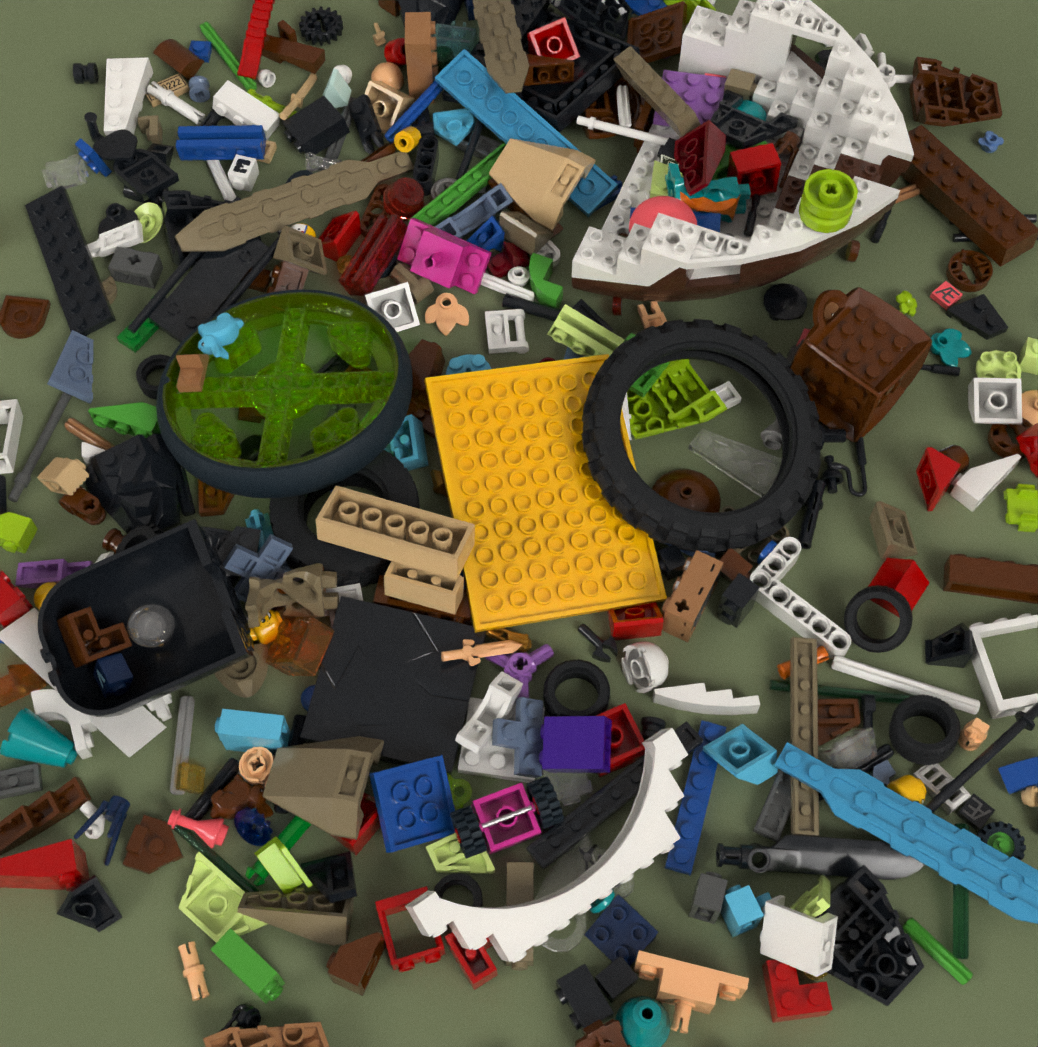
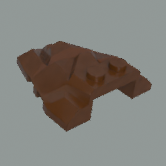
M916 57L912 72L913 80L909 88L913 120L915 122L946 127L1001 118L1002 109L996 82L973 73L970 77L959 73L960 68L954 66L950 70L942 67V61L937 59Z

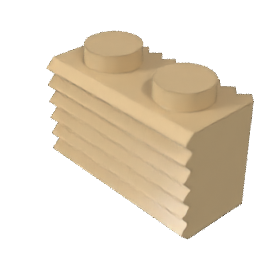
M55 457L37 478L51 492L73 495V492H76V488H80V485H83V481L89 478V474L85 471L86 466L80 460Z

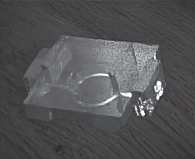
M75 154L68 156L69 158L47 162L45 165L46 169L42 170L47 187H52V190L63 185L65 189L86 184L85 177H89L85 161L79 159V156Z
M542 769V775L550 779L559 802L562 801L564 806L582 802L580 796L589 794L593 790L591 780H588L586 773H550Z

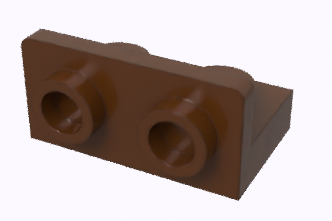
M285 261L280 262L273 268L271 277L274 278L272 286L268 287L266 294L285 290H302L309 270ZM271 302L273 305L296 312L288 306Z

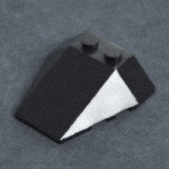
M186 190L162 191L163 226L172 261L177 266L182 263L190 252L181 251L175 235L203 211L224 203L230 204L232 201L225 200L222 202L211 199L212 196L204 195V197L191 195V192ZM202 252L200 254V256L195 260V262L190 266V268H193L195 266V264L200 260V258L205 254V252Z

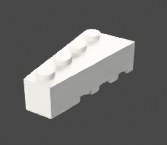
M149 58L107 59L104 133L106 136L121 129L128 130L134 135L137 117L143 107V98L147 94L148 83L153 75Z

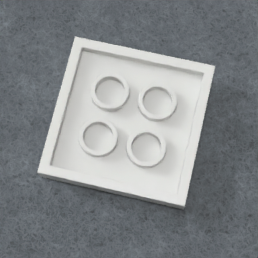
M470 697L466 723L475 714L483 699ZM516 704L512 707L506 718L507 720L515 721ZM543 708V721H544L545 708ZM492 741L487 747L483 746L477 754L463 745L461 747L458 773L526 783L535 781V778L514 775L515 749L492 746Z

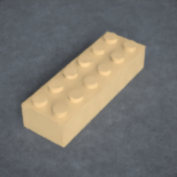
M337 485L316 518L318 540L456 580L475 545V524Z

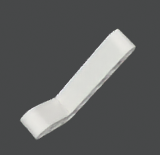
M786 537L782 539L750 575V581L753 583L760 582L764 585V587L759 588L755 601L803 638L817 639V647L824 646L829 658L833 659L836 655L845 657L851 645L850 635L780 582L797 562L801 552V543L796 538ZM784 550H790L794 554H788ZM769 566H775L779 570H772ZM773 597H780L784 602H777ZM793 612H799L803 617H797ZM813 627H819L823 632H816ZM833 642L840 643L843 648H837Z

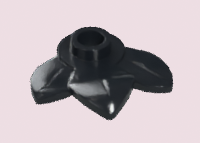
M111 204L106 209V218L99 224L98 235L138 220L137 214L133 210H127L121 204Z

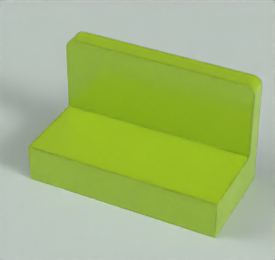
M276 836L254 853L283 894L292 892L302 883L308 888L313 885L285 845Z

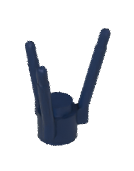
M116 795L112 796L109 802L103 800L99 809L74 835V838L78 839L105 812V819L112 822L107 837H112L104 862L106 866L110 864L123 822L127 817L126 813L130 808V803Z

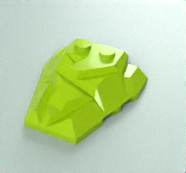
M689 359L670 361L667 368L643 398L631 390L627 391L629 414L632 416V419H629L630 429L635 440L704 423L727 410L726 405L715 390L710 392L690 365Z

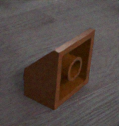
M375 932L340 946L337 953L333 952L326 965V968L329 969L327 973L333 983L363 996L386 948L383 934Z

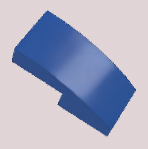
M1038 757L998 768L1009 794L1021 791L1029 786L1038 787Z

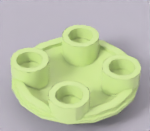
M986 351L981 354L976 363L975 371L978 378H1021V367L1014 352Z

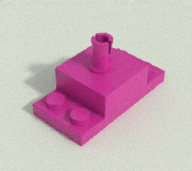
M411 218L397 259L411 265V272L450 289L453 286H457L472 294L478 293L492 252L421 220Z

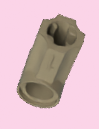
M405 263L397 264L390 273L391 278L397 284L408 282L415 305L434 292L430 281L411 272Z

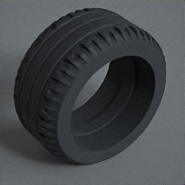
M876 585L862 589L849 601L844 613V626L851 640L858 647L869 652L881 653L897 648L906 639L912 627V610L908 601L901 593L887 586ZM880 598L890 602L897 609L900 624L897 631L891 637L874 639L860 629L857 622V612L865 601Z
M580 659L569 660L558 664L548 674L544 683L543 701L546 711L550 716H596L607 711L610 699L609 681L604 672L595 664ZM568 679H583L595 687L598 699L587 709L571 710L559 703L555 696L556 688Z
M914 695L903 700L894 710L889 724V738L897 753L904 759H907V761L920 765H934L947 759L954 751L960 736V722L954 709L945 701L929 695ZM915 716L930 718L941 726L945 739L934 744L916 741L906 732L903 722Z

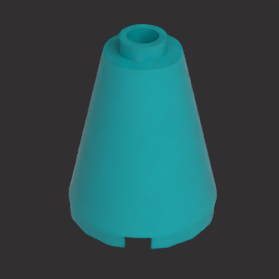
M27 708L21 709L12 721L7 731L10 732L8 741L3 740L0 754L5 757L65 768L67 764L72 765L78 755L74 742Z
M632 997L621 1005L616 1014L615 1020L619 1021L623 1029L621 1034L626 1044L631 1047H661L669 1036V1015L664 1006L651 997Z

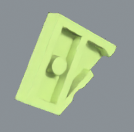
M455 833L426 846L428 855L437 873H495V868L487 851L466 859Z

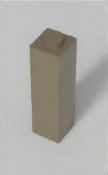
M507 862L506 906L533 901L534 862ZM533 946L526 950L527 954L524 958L515 963L506 961V966H511L512 970L517 971L527 970L528 966H533Z

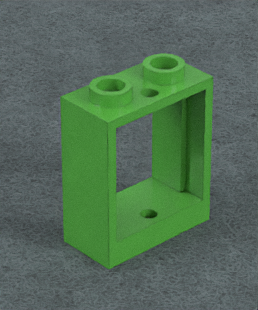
M231 928L211 948V951L265 1004L269 1000L274 1001L284 989L282 986L285 982L278 972Z

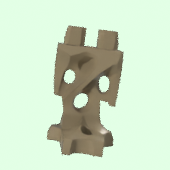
M317 563L285 572L283 578L276 580L250 577V589L245 609L248 613L249 628L259 627L261 620H264L266 614L277 606L286 605L283 611L284 616L324 617L326 610L337 609L339 605V593H326L325 591L327 588H337V572L323 571V564ZM302 578L304 582H296L293 579ZM298 602L303 607L295 608L292 604Z

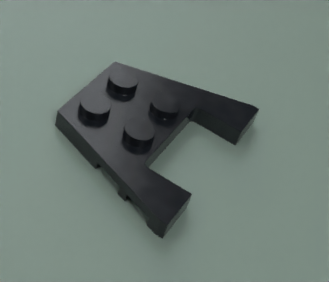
M730 90L725 91L718 110L714 112L710 120L726 135V143L740 149L749 148L797 127L798 123L797 118L783 112L770 122L742 112L737 108L743 104V96Z

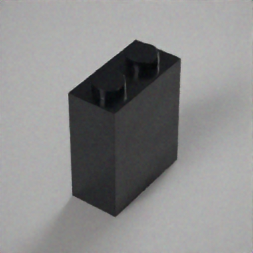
M325 96L317 99L282 122L286 129L284 135L290 143L294 142L293 145L298 153H304L308 159L350 133L344 117Z

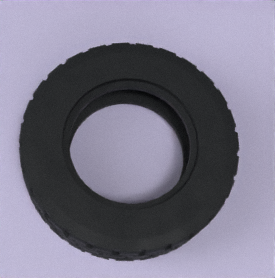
M332 442L331 444L327 443L318 446L313 450L305 452L289 465L322 456L347 442ZM383 450L371 463L360 471L330 487L299 496L270 498L269 510L271 512H269L273 534L291 543L293 550L285 560L291 568L296 569L321 563L323 564V571L337 572V587L360 583L361 587H366L369 584L377 583L379 575H385L391 561L318 540L317 536L307 526L308 514L317 499L326 492L333 490L336 485L340 487H361L371 491L379 498L420 509L418 491L408 469L404 468V464L395 456L393 457L391 453Z

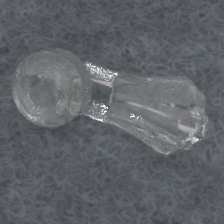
M310 152L305 155L306 170L312 173L319 172L320 168L328 169L329 166L342 162L341 159H327Z

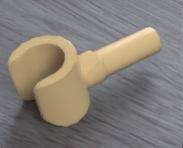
M374 23L376 34L373 35V40L378 47L387 42L384 38L385 32L380 30L378 23Z

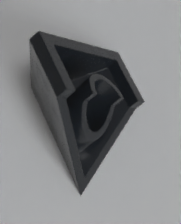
M963 623L958 624L932 640H925L926 664L964 668L973 655L972 631Z
M96 875L71 889L57 912L60 916L96 929L98 932L122 918L106 886Z

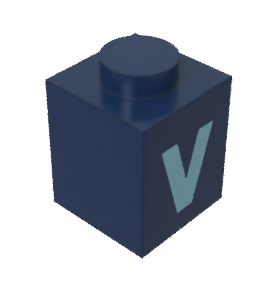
M118 653L97 659L93 675L104 697L121 696L128 692L133 675L122 654Z

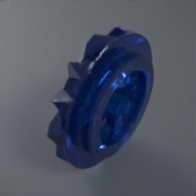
M245 807L236 814L234 819L236 830L246 842L254 846H263L271 839L270 836L273 833L272 828L269 827L271 822L264 818V814H259L256 808L250 809ZM253 823L257 826L254 830L252 829Z

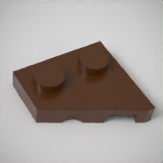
M818 699V747L860 725L858 699Z

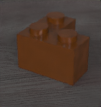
M91 607L68 614L57 620L75 668L132 646L123 622L100 630Z

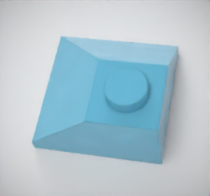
M744 724L703 746L705 753L738 779L759 785L778 773V769L774 767L777 761V750Z

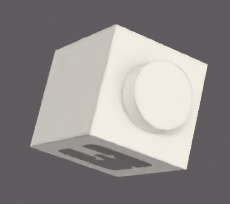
M236 154L228 171L229 182L232 188L251 192L259 175L257 160Z

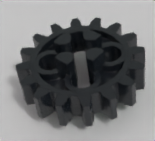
M320 6L319 10L312 8L311 13L305 12L306 17H300L299 27L301 36L305 37L306 42L312 40V45H315L317 42L320 43V46H323L324 42L331 44L330 40L337 41V35L342 36L343 21L341 15H337L336 10L331 12L330 7L326 10H323L322 6Z

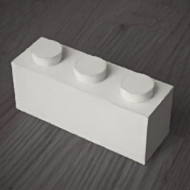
M229 80L213 96L212 109L217 114L225 116L236 126L262 125L266 140L279 126L280 117L278 112Z

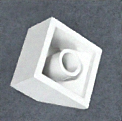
M973 378L968 385V408L973 423L1021 425V379Z

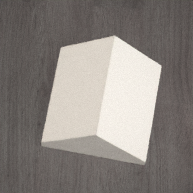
M408 282L365 294L366 305L382 315L396 332L420 325Z

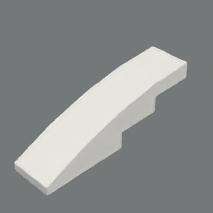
M705 683L654 689L652 697L653 703L702 714H756L760 707L758 695L733 698L731 689L706 692Z

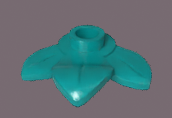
M945 329L942 333H935L930 337L932 339L930 351L939 355L941 361L948 366L957 367L958 358H966L972 354L969 345L961 340L962 333L956 329Z

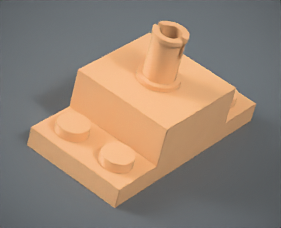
M640 950L638 951L633 969L641 979L654 981V978H659L655 1000L675 1006L670 1029L677 1032L681 1020L680 1033L684 1034L688 1033L692 1010L709 1014L715 1006L717 994H719V998L727 1001H735L736 998L740 999L746 992L749 978Z

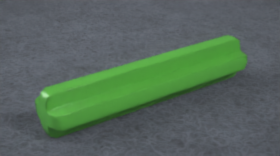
M909 918L902 926L904 932L909 934L919 946L960 984L964 985L972 978L973 973L914 918Z

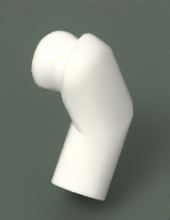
M91 801L85 802L80 808V811L88 819L98 810ZM103 813L85 831V835L89 839H98L103 834L105 826Z

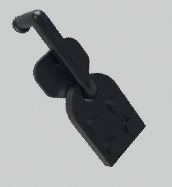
M88 112L84 115L91 139L94 142L93 149L102 160H115L113 167L116 177L143 201L179 181L178 174L153 153L144 149H136L138 140L130 131L121 129L104 137L99 133L96 123L97 115L93 112Z

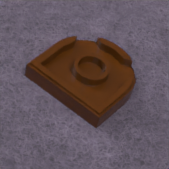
M6 295L0 311V325L3 331L8 336L17 339H24L37 334L45 324L51 303L45 299Z

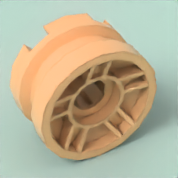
M264 747L248 749L239 761L240 773L252 786L261 784L265 787L275 757ZM260 763L263 764V766H260L259 768L256 769V766H257L258 764H260Z

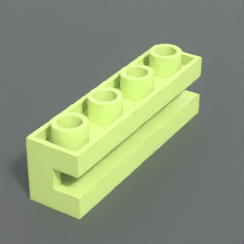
M566 304L547 333L556 342L566 345L574 353L584 357L609 354L610 356L625 341Z

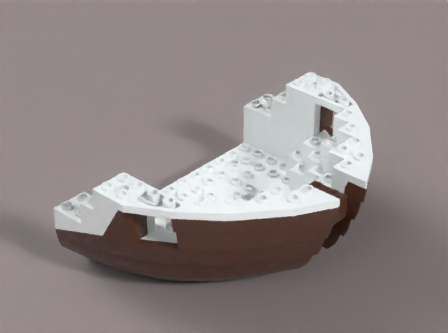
M739 0L732 16L697 5L683 33L678 72L701 75L709 73L726 76L727 78L731 68L756 74L755 84L758 85L750 101L756 102L763 107L767 115L766 122H770L781 112L798 119L797 127L804 129L803 135L797 146L799 151L794 158L782 189L779 188L781 178L791 155L790 153L789 155L783 153L779 155L781 168L777 191L761 195L760 203L756 210L757 217L753 234L750 237L744 235V229L748 213L751 211L752 198L745 199V214H735L733 222L730 223L720 222V233L658 213L652 228L634 223L629 233L631 207L637 208L642 202L650 198L654 160L658 162L660 160L657 154L661 145L644 141L602 230L589 226L572 260L573 288L594 294L638 301L679 302L714 299L774 282L830 256L864 233L866 229L879 221L894 206L900 190L891 186L899 178L901 172L905 173L914 156L903 114L875 63L840 24L811 0H757L756 3L748 0ZM797 36L833 46L826 71L794 45ZM652 124L648 132L676 140L681 138L669 126ZM777 136L765 141L768 144H775ZM832 169L841 171L850 176L857 186L858 194L851 219L845 228L837 232L822 233L814 231L804 224L798 210L805 182L811 174L819 170Z

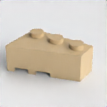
M391 561L384 575V590L387 596L455 615L463 598L464 577L459 575L456 580Z

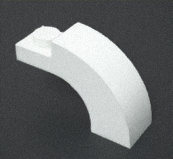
M501 671L490 683L487 693L475 714L457 733L455 741L476 754L483 746L487 747L492 741L493 720L507 718L518 698L523 683Z
M42 689L31 691L35 714L46 722L59 720L70 724L76 752L82 760L92 757L91 747H94V740L91 732L97 731V728L91 723L90 716L82 715L79 711L70 707L56 690Z

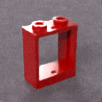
M427 886L375 902L393 971L399 969V972L409 971L415 968L417 963L423 961L426 964L435 963L441 960L442 955H446L441 935L434 937L436 947L397 959L386 916L407 910L405 906L428 891Z

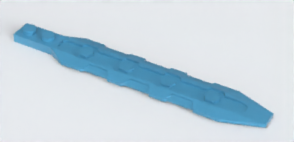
M786 743L774 767L820 792L835 816L890 844V848L904 856H911L938 872L939 876L949 882L965 887L987 900L989 905L1015 920L1038 924V870L1014 856L1009 857L982 842L980 837L968 830L952 825L933 814L931 809L917 801L912 802L885 787L883 782L860 769H834L792 744Z

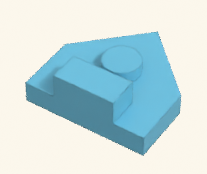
M466 108L433 113L434 133L455 146L469 135L475 127V116Z

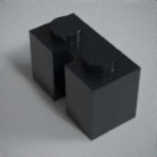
M739 573L722 594L721 604L717 611L721 621L737 628L753 608L760 587Z
M586 964L556 980L558 989L554 990L561 1005L567 1004L572 1011L568 1016L576 1030L581 1029L583 1034H585L583 1031L585 1027L599 1019L604 1023L613 1017L614 1012Z

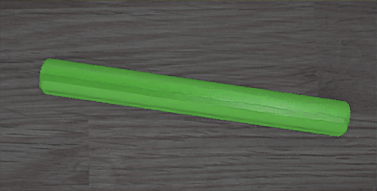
M209 22L200 24L203 35L211 42L214 49L246 90H256L257 83L254 79L237 75L240 61Z

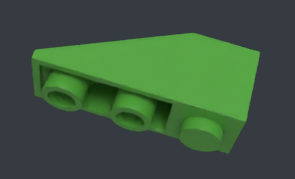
M144 402L90 408L88 411L95 425L101 428L108 427L114 429L122 435L130 434L137 436L143 434L147 438L153 434L161 433L157 420L156 406Z

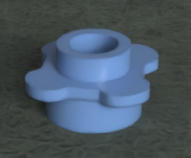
M987 131L983 138H979L978 143L983 151L993 153L999 145L1004 143V140L992 131Z

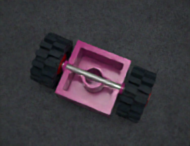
M546 776L527 783L529 799L521 782L474 800L471 806L469 805L451 812L450 817L465 858L467 859L485 852L487 849L489 855L535 838L541 834L538 822L543 829L563 822V811L550 779Z

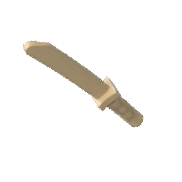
M311 73L297 94H291V102L279 114L282 120H286L297 107H303V99L317 81L316 74Z

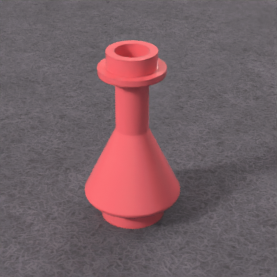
M180 808L178 811L172 810L167 823L172 826L171 829L179 825L193 830L211 849L215 845L222 846L229 826L224 825L223 818L197 821L181 815Z

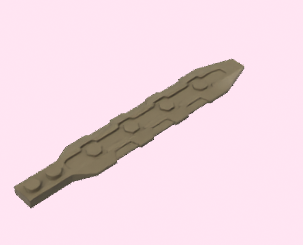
M473 0V12L479 26L480 43L483 44L485 52L484 60L487 73L506 94L522 92L529 70V63L526 52L523 51L520 28L516 24L514 5L511 4V0Z
M401 151L371 162L345 160L309 176L303 175L278 187L255 192L250 197L207 209L176 234L175 238L182 252L226 251L245 244L246 241L258 236L278 232L285 225L288 226L307 218L313 219L334 208L362 201L368 197L377 184L412 172L414 166L408 153Z

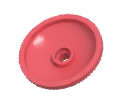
M656 196L645 200L634 210L629 222V233L634 223L652 228L658 213L697 225V220L691 208L683 201L670 196Z

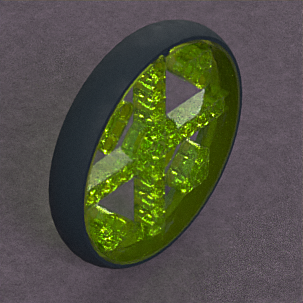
M305 289L285 290L258 295L233 304L201 323L206 324L216 320L218 315L225 312L229 313L233 318H240L244 323L242 328L239 329V335L233 344L223 346L229 353V359L226 360L209 355L208 365L213 360L216 370L221 374L234 371L261 352L262 345L257 333L258 331L283 325L276 361L264 366L255 375L205 377L202 392H179L177 381L180 366L176 355L204 354L198 349V342L202 337L198 333V327H196L173 352L160 378L156 404L158 425L167 448L178 463L190 474L207 485L231 494L252 498L299 496L330 487L360 471L371 463L395 437L406 417L413 388L412 365L409 354L401 337L382 315L353 298L333 292ZM310 324L328 326L327 335L331 349L356 369L367 367L371 363L373 356L378 371L314 373L312 368L304 363ZM373 403L361 422L356 409L352 407L340 409L310 432V440L314 450L313 454L287 460L294 419L305 415L315 405ZM255 407L265 417L258 460L250 461L238 458L242 451L235 432L211 412L201 413L196 417L194 423L191 409Z

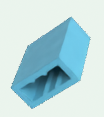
M222 709L221 717H217L215 722V732L218 734L226 750L246 752L253 747H264L273 755H276L278 748L288 746L291 732L284 715Z

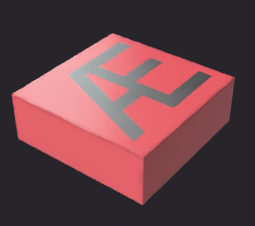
M945 281L931 293L930 298L947 311L948 308L961 299L963 294Z

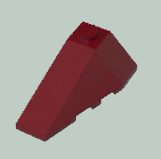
M710 120L675 141L674 158L679 164V171L683 174L684 184L690 196L709 185L725 152L726 135Z

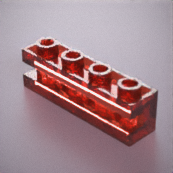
M379 215L338 281L350 296H365V294L371 293L397 252L408 228L399 215H392L390 219L386 215Z

